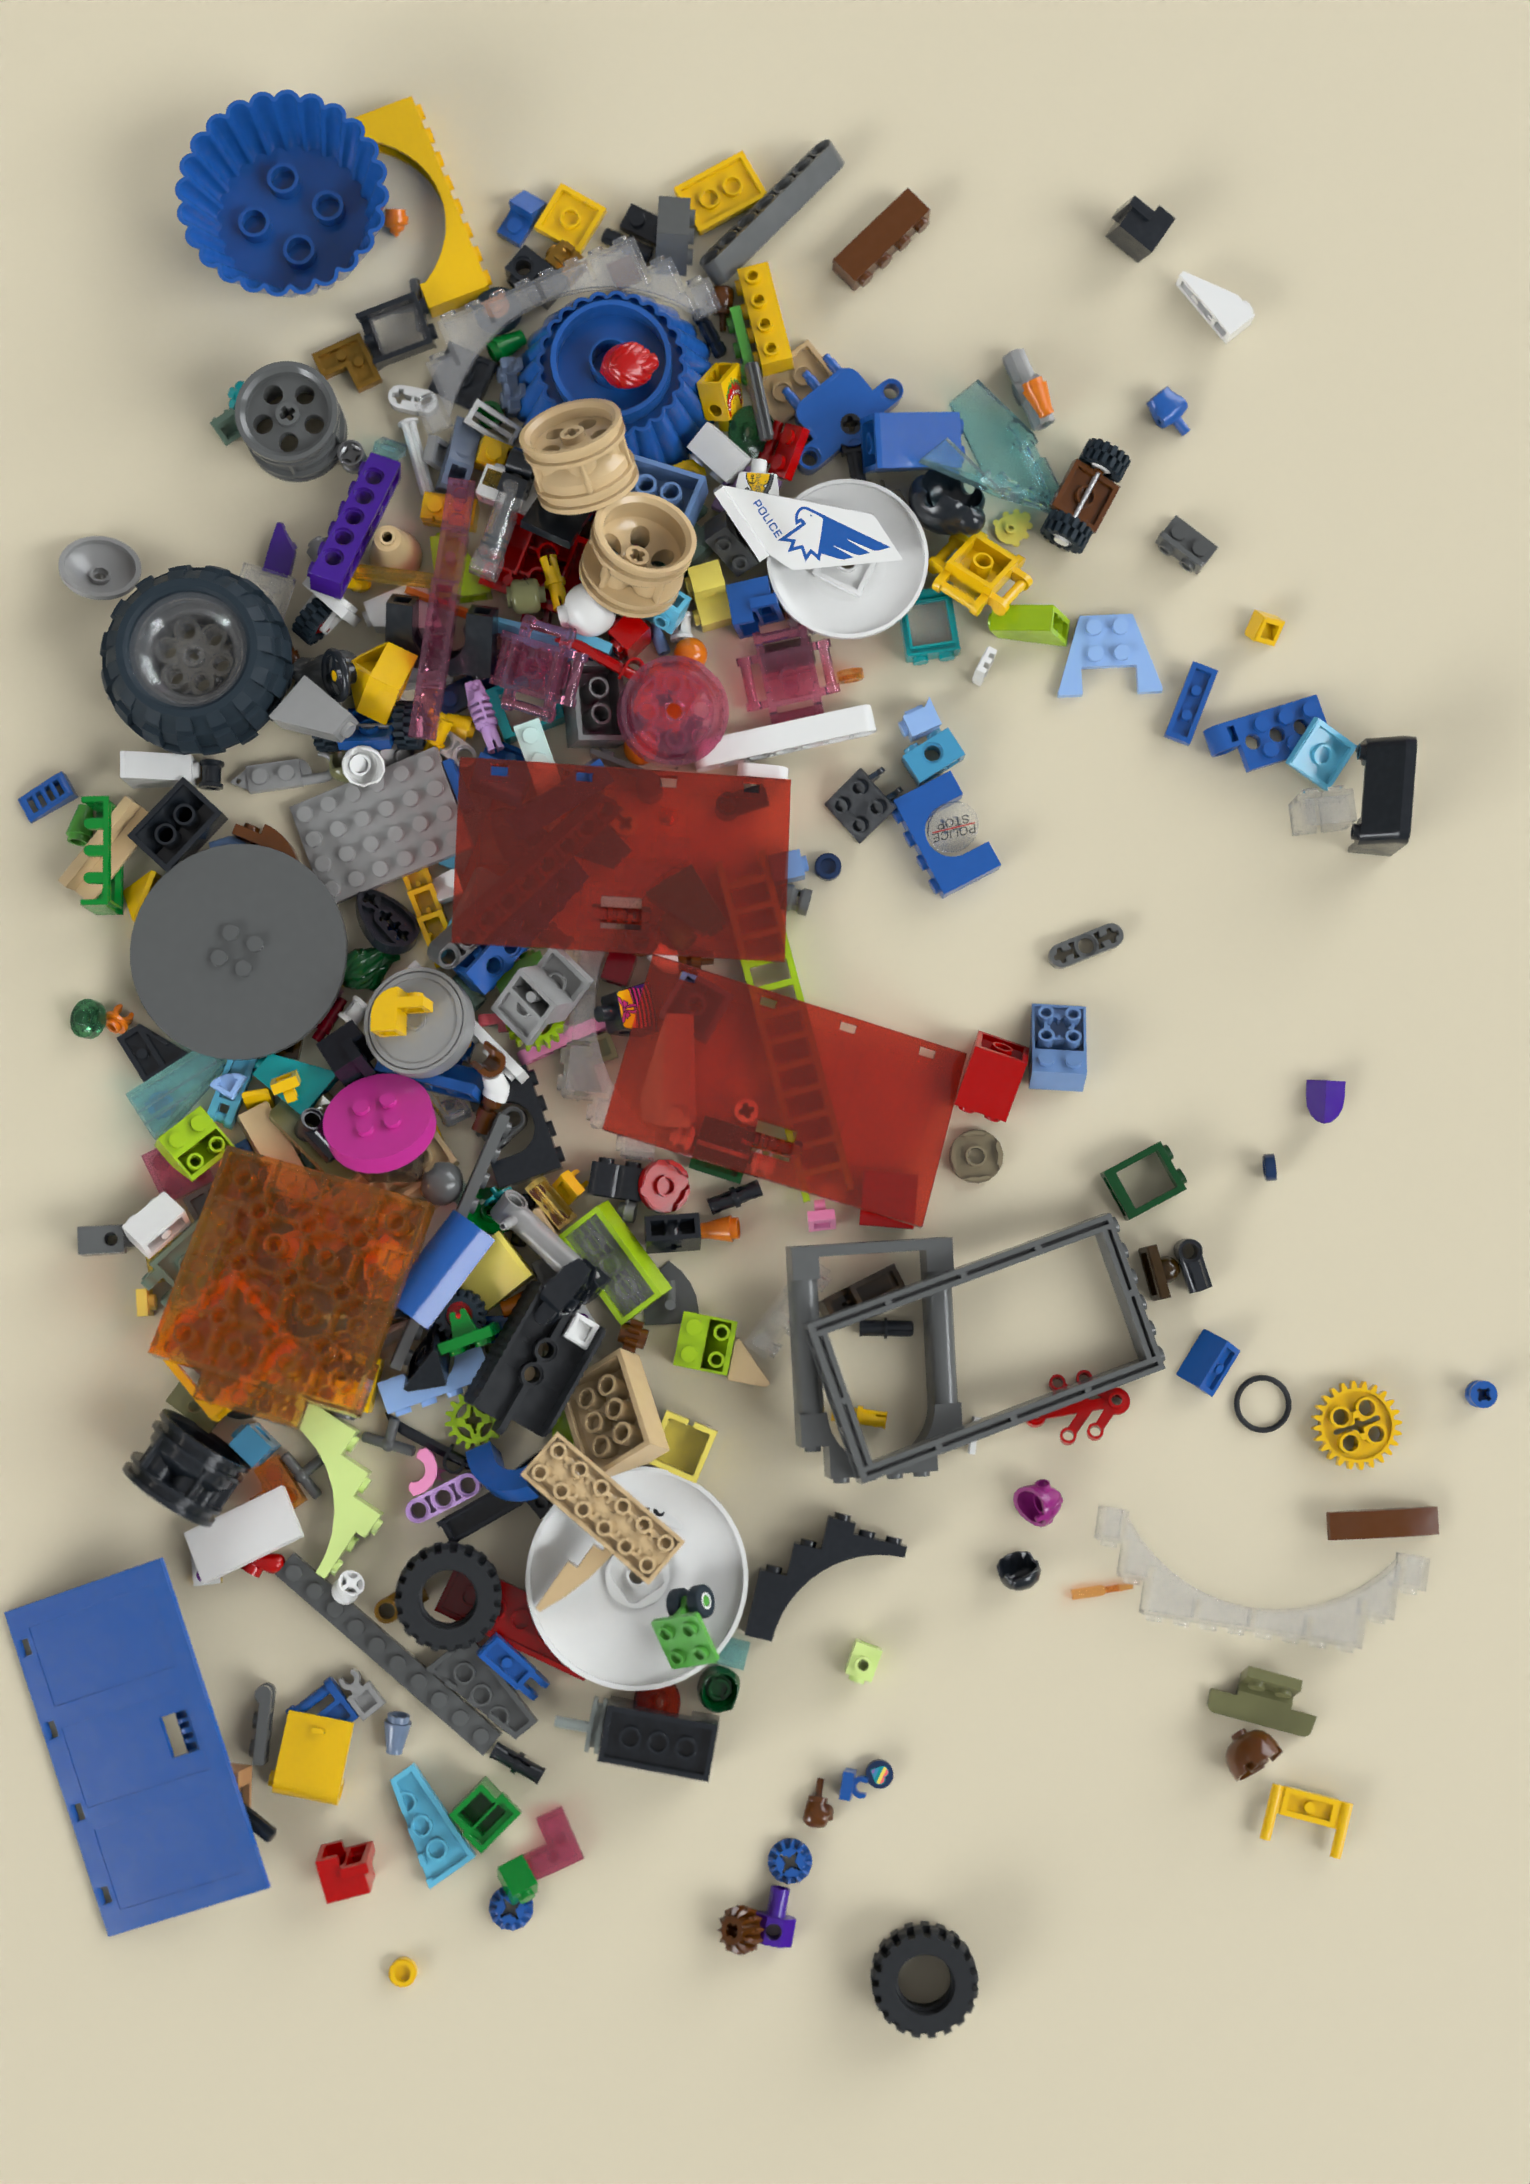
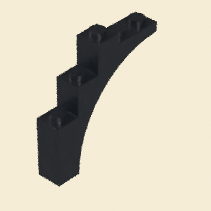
M835 1512L834 1516L828 1515L821 1547L816 1546V1541L801 1538L800 1542L794 1541L787 1574L782 1573L783 1568L767 1564L766 1569L760 1567L745 1635L772 1642L777 1624L789 1602L809 1580L827 1568L861 1556L891 1555L905 1558L907 1546L901 1544V1538L886 1535V1539L883 1540L875 1538V1532L859 1529V1533H854L856 1523L850 1520L851 1515Z

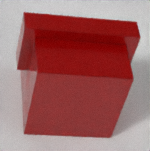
M342 1839L320 1846L315 1865L327 1904L371 1893L375 1878L372 1865L375 1855L373 1841L346 1847V1849Z

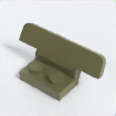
M329 1092L322 1094L313 1108L318 1109L324 1115L334 1097ZM282 1100L270 1111V1121L332 1184L342 1186L355 1177L357 1173L354 1170L343 1166L336 1159L331 1163H326L308 1142L301 1141L296 1137L294 1128L300 1116L285 1101Z
M1248 1666L1241 1672L1236 1694L1213 1688L1209 1690L1207 1705L1211 1712L1302 1737L1310 1735L1317 1718L1314 1715L1291 1710L1293 1697L1301 1691L1303 1680Z

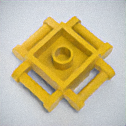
M982 531L970 537L962 533L951 535L948 538V543L935 556H931L928 559V572L939 574L934 580L931 589L948 595L970 609L969 613L976 617L981 613L986 604L992 607L996 615H1005L1010 608L1009 605L1022 591L1027 590L1033 581L1030 575L1021 570L1026 558L1009 552L988 539V535ZM956 549H958L947 561V563L944 562ZM1009 579L1013 580L1015 584L1003 597L996 594ZM948 580L954 583L953 586L947 583Z

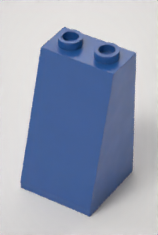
M960 412L873 413L860 419L863 474L923 471L933 468L956 469L963 466L965 448L961 446V435L964 431V423L962 418H960Z

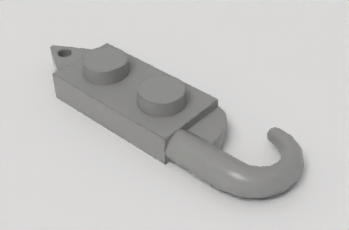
M318 752V756L325 757L330 761L331 753ZM298 758L245 766L246 770L235 777L231 783L248 790L250 794L325 783L333 777L329 769L325 772L312 774L308 763Z

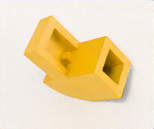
M398 986L391 987L383 991L374 1001L371 1009L370 1031L379 1037L407 1036V1014L432 1013L433 1001L425 997L423 993H407Z

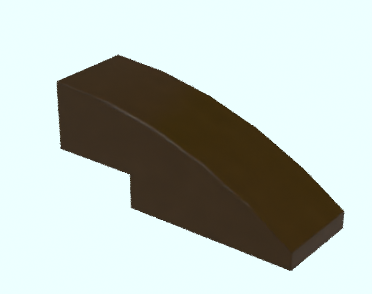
M893 1263L819 1301V1311L822 1316L899 1289L904 1287L905 1284Z

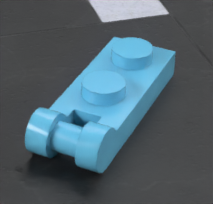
M259 1059L227 1060L222 1075L239 1073L248 1078L234 1100L215 1091L207 1114L214 1122L217 1121L222 1123L223 1127L230 1130L233 1129L243 1102L241 1094L247 1091L255 1071L254 1066ZM222 1103L230 1106L227 1114L220 1111Z

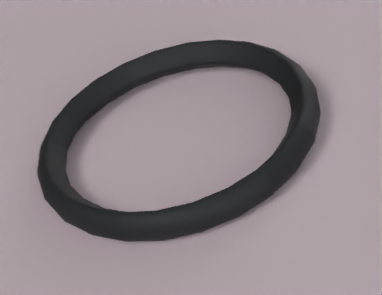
M1257 1375L1245 1380L1239 1386L1234 1398V1409L1239 1421L1249 1430L1257 1433L1273 1432L1287 1421L1291 1412V1397L1285 1385L1278 1379L1268 1375ZM1253 1382H1272L1281 1389L1285 1396L1286 1409L1284 1415L1272 1426H1254L1241 1413V1394Z

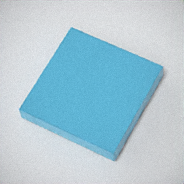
M1314 717L1285 763L1328 792L1357 748V745L1320 718Z

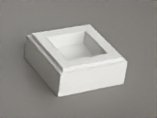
M576 1312L572 1315L561 1336L587 1350L600 1325Z

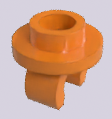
M118 1004L113 1011H108L104 1015L105 1026L113 1033H125L128 1030V1025L133 1021L134 1013L132 1012L127 1017L119 1015L123 1008L121 1004Z

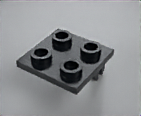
M880 767L869 776L862 768H859L824 804L859 844L897 808L892 801L904 791L899 786L885 796L873 783L880 778L881 774L885 773L886 770L883 767Z

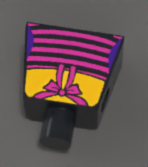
M649 982L602 996V1006H597L594 1009L595 1020L597 1022H605L606 1030L610 1035L642 1038L659 1032Z

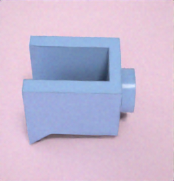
M930 697L925 707L921 704L905 711L902 721L898 722L902 735L904 737L908 736L910 742L927 736L942 725Z

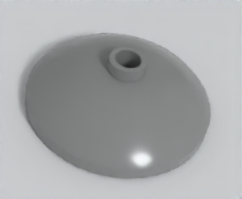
M90 536L78 539L70 543L62 551L59 558V574L64 584L74 593L89 599L112 600L122 597L136 587L135 585L139 583L141 577V563L137 554L125 543L110 537Z

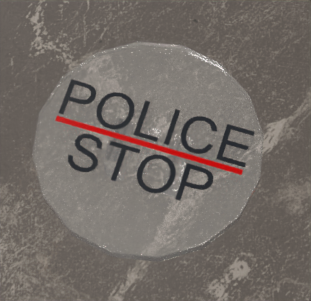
M952 801L939 806L932 813L928 821L927 834L930 842L938 850L945 853H956L967 848L974 841L978 833L979 821L977 814L968 804L960 801Z

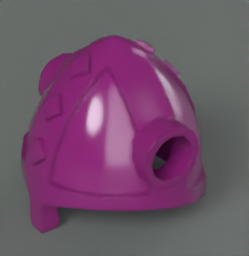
M1040 1479L1033 1485L1017 1489L1013 1496V1502L1018 1513L1026 1521L1035 1526L1044 1527L1053 1522V1518L1061 1509L1063 1498L1058 1490L1050 1486L1048 1480Z

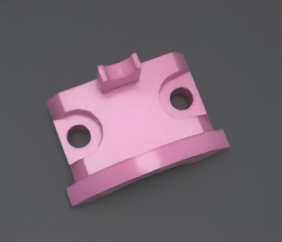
M426 1447L420 1448L417 1452L416 1458L424 1463L425 1474L420 1481L410 1482L408 1491H411L413 1496L426 1492L433 1485L435 1479L444 1480L441 1478V1473L446 1470L437 1468L436 1455Z

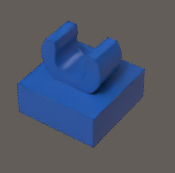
M846 1768L843 1771L839 1799L851 1801L853 1795L860 1799L865 1798L867 1793L859 1791L857 1783H868L869 1778L864 1775L856 1777L857 1769Z

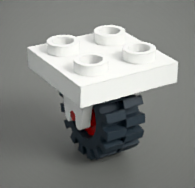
M307 577L302 584L313 594L300 610V615L295 618V622L292 624V631L311 646L313 643L316 644L319 639H323L324 635H328L342 619L353 627H356L362 619L355 614L358 609L347 599L342 597L340 600L311 590L310 578Z

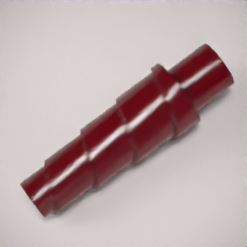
M342 997L336 1000L325 1018L316 1027L317 1030L311 1038L320 1042L326 1035H329L339 1018L338 1013L343 1011L344 1006L348 1002Z

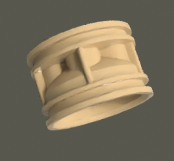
M598 398L565 402L543 411L523 427L519 435V442L525 460L532 467L535 476L534 487L540 505L545 510L561 515L592 512L620 500L636 485L639 478L638 467L635 463L634 454L627 447L624 437L626 431L621 411L615 403Z
M629 492L620 500L598 509L591 527V538L585 545L579 563V575L585 590L602 607L626 617L648 618L668 610L678 597L684 573L689 568L696 550V533L688 517L669 501L643 492ZM660 561L666 566L655 567L651 562Z

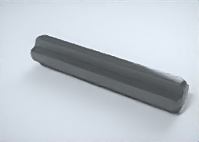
M757 361L748 362L745 364L744 369L759 440L769 441L773 439L774 433L759 363Z

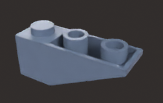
M457 416L435 491L462 497L467 491L474 468L481 433L463 422L465 418Z

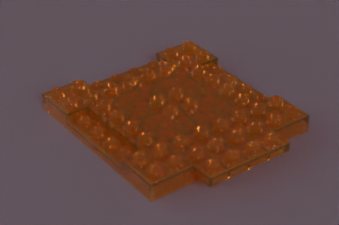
M227 1145L148 1353L156 1358L202 1371L193 1394V1398L296 1430L300 1429L308 1404L361 1419L380 1366L377 1362L413 1260L418 1259L436 1208L431 1202Z

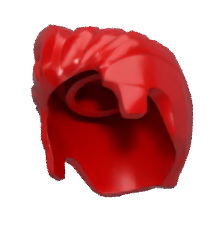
M626 342L618 344L607 351L602 360L600 373L615 388H637L646 384L651 379L652 373L659 366V361L655 353H650L649 349L644 348L638 342Z

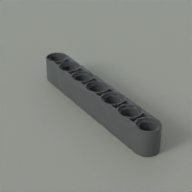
M825 139L816 144L703 255L700 265L714 285H721L728 281L737 272V269H740L843 167L844 161L831 140Z

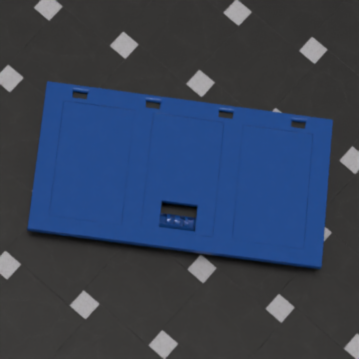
M164 1558L144 1563L4 1612L108 1937L270 1888L271 1885ZM28 1639L32 1651L31 1655L27 1656L22 1640ZM173 1713L176 1715L187 1749L186 1753L176 1757L174 1756L162 1717ZM53 1720L59 1735L53 1738L49 1722ZM81 1803L85 1816L84 1819H79L75 1804ZM102 1887H108L112 1900L109 1903L106 1902Z

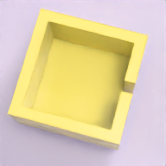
M667 1410L661 1424L670 1451L649 1464L668 1470L672 1474L696 1483L718 1431L696 1421L693 1426L689 1425V1418Z

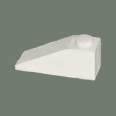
M1185 271L1179 275L1176 286L1225 344L1251 324L1255 315L1253 308L1246 300H1242L1237 294Z

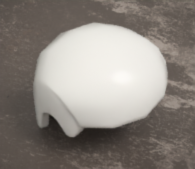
M361 745L351 748L345 753L341 762L344 776L350 783L361 787L380 782L385 772L383 758L377 750L370 746Z

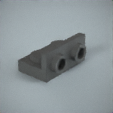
M1177 515L1165 530L1159 534L1155 542L1158 544L1161 552L1167 556L1172 555L1180 561L1179 564L1183 569L1188 572L1193 571L1196 574L1200 572L1218 548Z

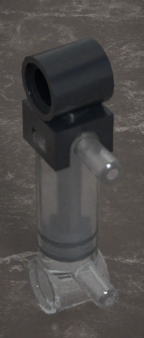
M514 446L509 453L505 472H502L496 489L499 492L480 545L474 552L469 566V573L494 583L498 580L502 571L506 549L523 502L528 499L533 485L532 481L535 477L532 467L525 460L521 448Z

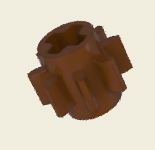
M631 1319L630 1324L625 1323L621 1326L617 1342L623 1343L622 1349L635 1353L636 1348L644 1349L649 1330L643 1328L644 1322Z

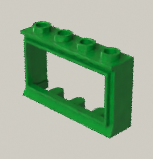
M81 796V802L96 812V818L85 819L84 826L88 830H96V832L97 830H103V845H87L84 848V854L88 857H103V872H87L84 874L83 879L88 884H103V891L97 899L80 900V905L95 915H123L124 865L111 880L112 811L116 805L109 800V796Z

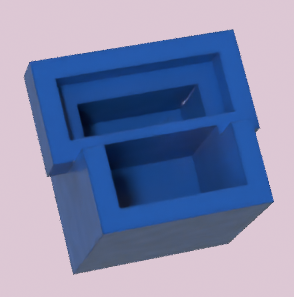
M768 576L726 585L732 624L740 639L761 635L759 626L785 621L784 610L779 603L776 592L774 593Z

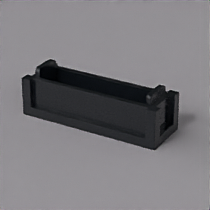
M488 1492L436 1523L439 1527H442L449 1540L447 1543H450V1541L458 1542L524 1503L506 1501Z

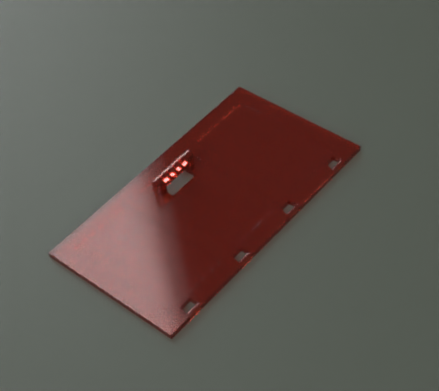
M460 757L451 943L784 963L791 779ZM491 766L508 767L507 776L491 775ZM576 772L593 773L592 782L576 781ZM660 778L677 779L676 788L660 787ZM744 784L760 785L759 793L744 792ZM601 896L642 899L641 908L601 906ZM600 923L641 925V929L600 928Z
M653 954L602 1130L922 1228L967 1053ZM681 971L696 975L695 982L691 983L679 979ZM761 996L777 1001L775 1008L761 1005ZM841 1022L857 1026L854 1034L840 1030ZM920 1047L936 1051L933 1059L919 1055ZM758 1120L797 1132L795 1140L789 1142L755 1131ZM753 1147L789 1158V1162L751 1151L750 1148Z

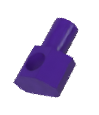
M772 1885L767 1911H757L756 1916L762 1917L760 1927L765 1929L760 1933L763 1942L759 1944L777 1948L792 1947L796 1918L786 1915L790 1893L789 1888ZM777 1924L780 1926L781 1931L778 1935L771 1936L766 1932L767 1926Z

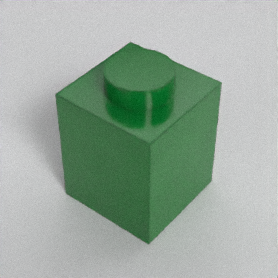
M523 1854L497 1867V1877L512 1905L519 1902L520 1904H525L535 1897V1893L538 1892V1882Z

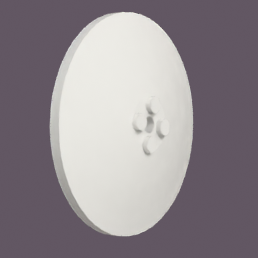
M640 1466L614 1475L611 1478L643 1506L668 1513L684 1524L681 1531L668 1526L685 1543L649 1585L644 1581L640 1583L632 1582L629 1577L631 1570L612 1554L588 1580L566 1597L541 1612L535 1609L568 1560L578 1566L593 1543L604 1549L599 1542L555 1504L547 1512L536 1531L526 1566V1592L530 1612L537 1630L553 1654L568 1668L585 1679L602 1686L627 1691H645L667 1687L689 1678L708 1665L672 1669L651 1622L657 1618L669 1617L666 1608V1598L671 1590L685 1588L689 1591L692 1586L705 1584L712 1590L715 1599L714 1612L710 1617L703 1618L702 1620L718 1654L729 1642L738 1626L748 1590V1566L744 1545L736 1525L722 1504L698 1483L691 1482L658 1467Z

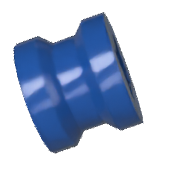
M1472 1381L1465 1389V1398L1473 1407L1488 1408L1495 1404L1497 1400V1389L1488 1381Z

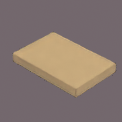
M808 339L791 352L794 369L764 377L761 374L772 423L774 420H777L785 425L795 416L796 411L782 393L785 387H789L800 400L813 391L802 376L806 370H809L821 384L833 375L823 361V357ZM747 385V386H746V391L749 393V388H748V385Z

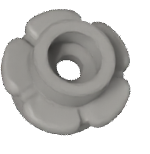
M628 1199L625 1202H620L618 1214L625 1223L635 1222L638 1202Z

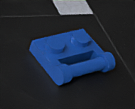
M331 1676L323 1681L324 1685L296 1706L292 1705L286 1710L287 1716L289 1710L307 1712L331 1694L335 1701L316 1715L353 1722L359 1717L347 1701V1697L341 1691L338 1683Z

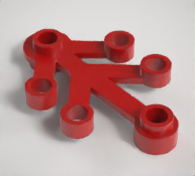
M1081 1370L1076 1375V1382L1080 1381L1079 1377L1081 1375H1086L1089 1378L1092 1377V1374L1088 1370ZM1059 1374L1053 1375L1049 1380V1388L1052 1391L1068 1386L1065 1378ZM1058 1379L1062 1382V1386L1059 1388L1054 1387L1052 1381ZM1113 1388L1098 1394L1100 1397L1098 1399H1084L1042 1415L1037 1419L1029 1420L1026 1424L1030 1427L1038 1428L1044 1424L1046 1419L1077 1414L1070 1425L1061 1430L1059 1437L1064 1445H1072L1076 1440L1077 1433L1092 1411L1103 1410L1096 1423H1091L1087 1428L1088 1438L1092 1441H1098L1102 1438L1104 1428L1113 1415H1121L1128 1410L1130 1397L1125 1390ZM1119 1397L1122 1403L1115 1405L1111 1399ZM1094 1427L1098 1428L1100 1430V1434L1098 1436H1093L1090 1433V1429ZM1070 1432L1073 1435V1439L1070 1441L1065 1440L1063 1434Z

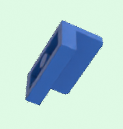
M1203 1329L1177 1371V1376L1213 1397L1240 1350L1229 1341Z

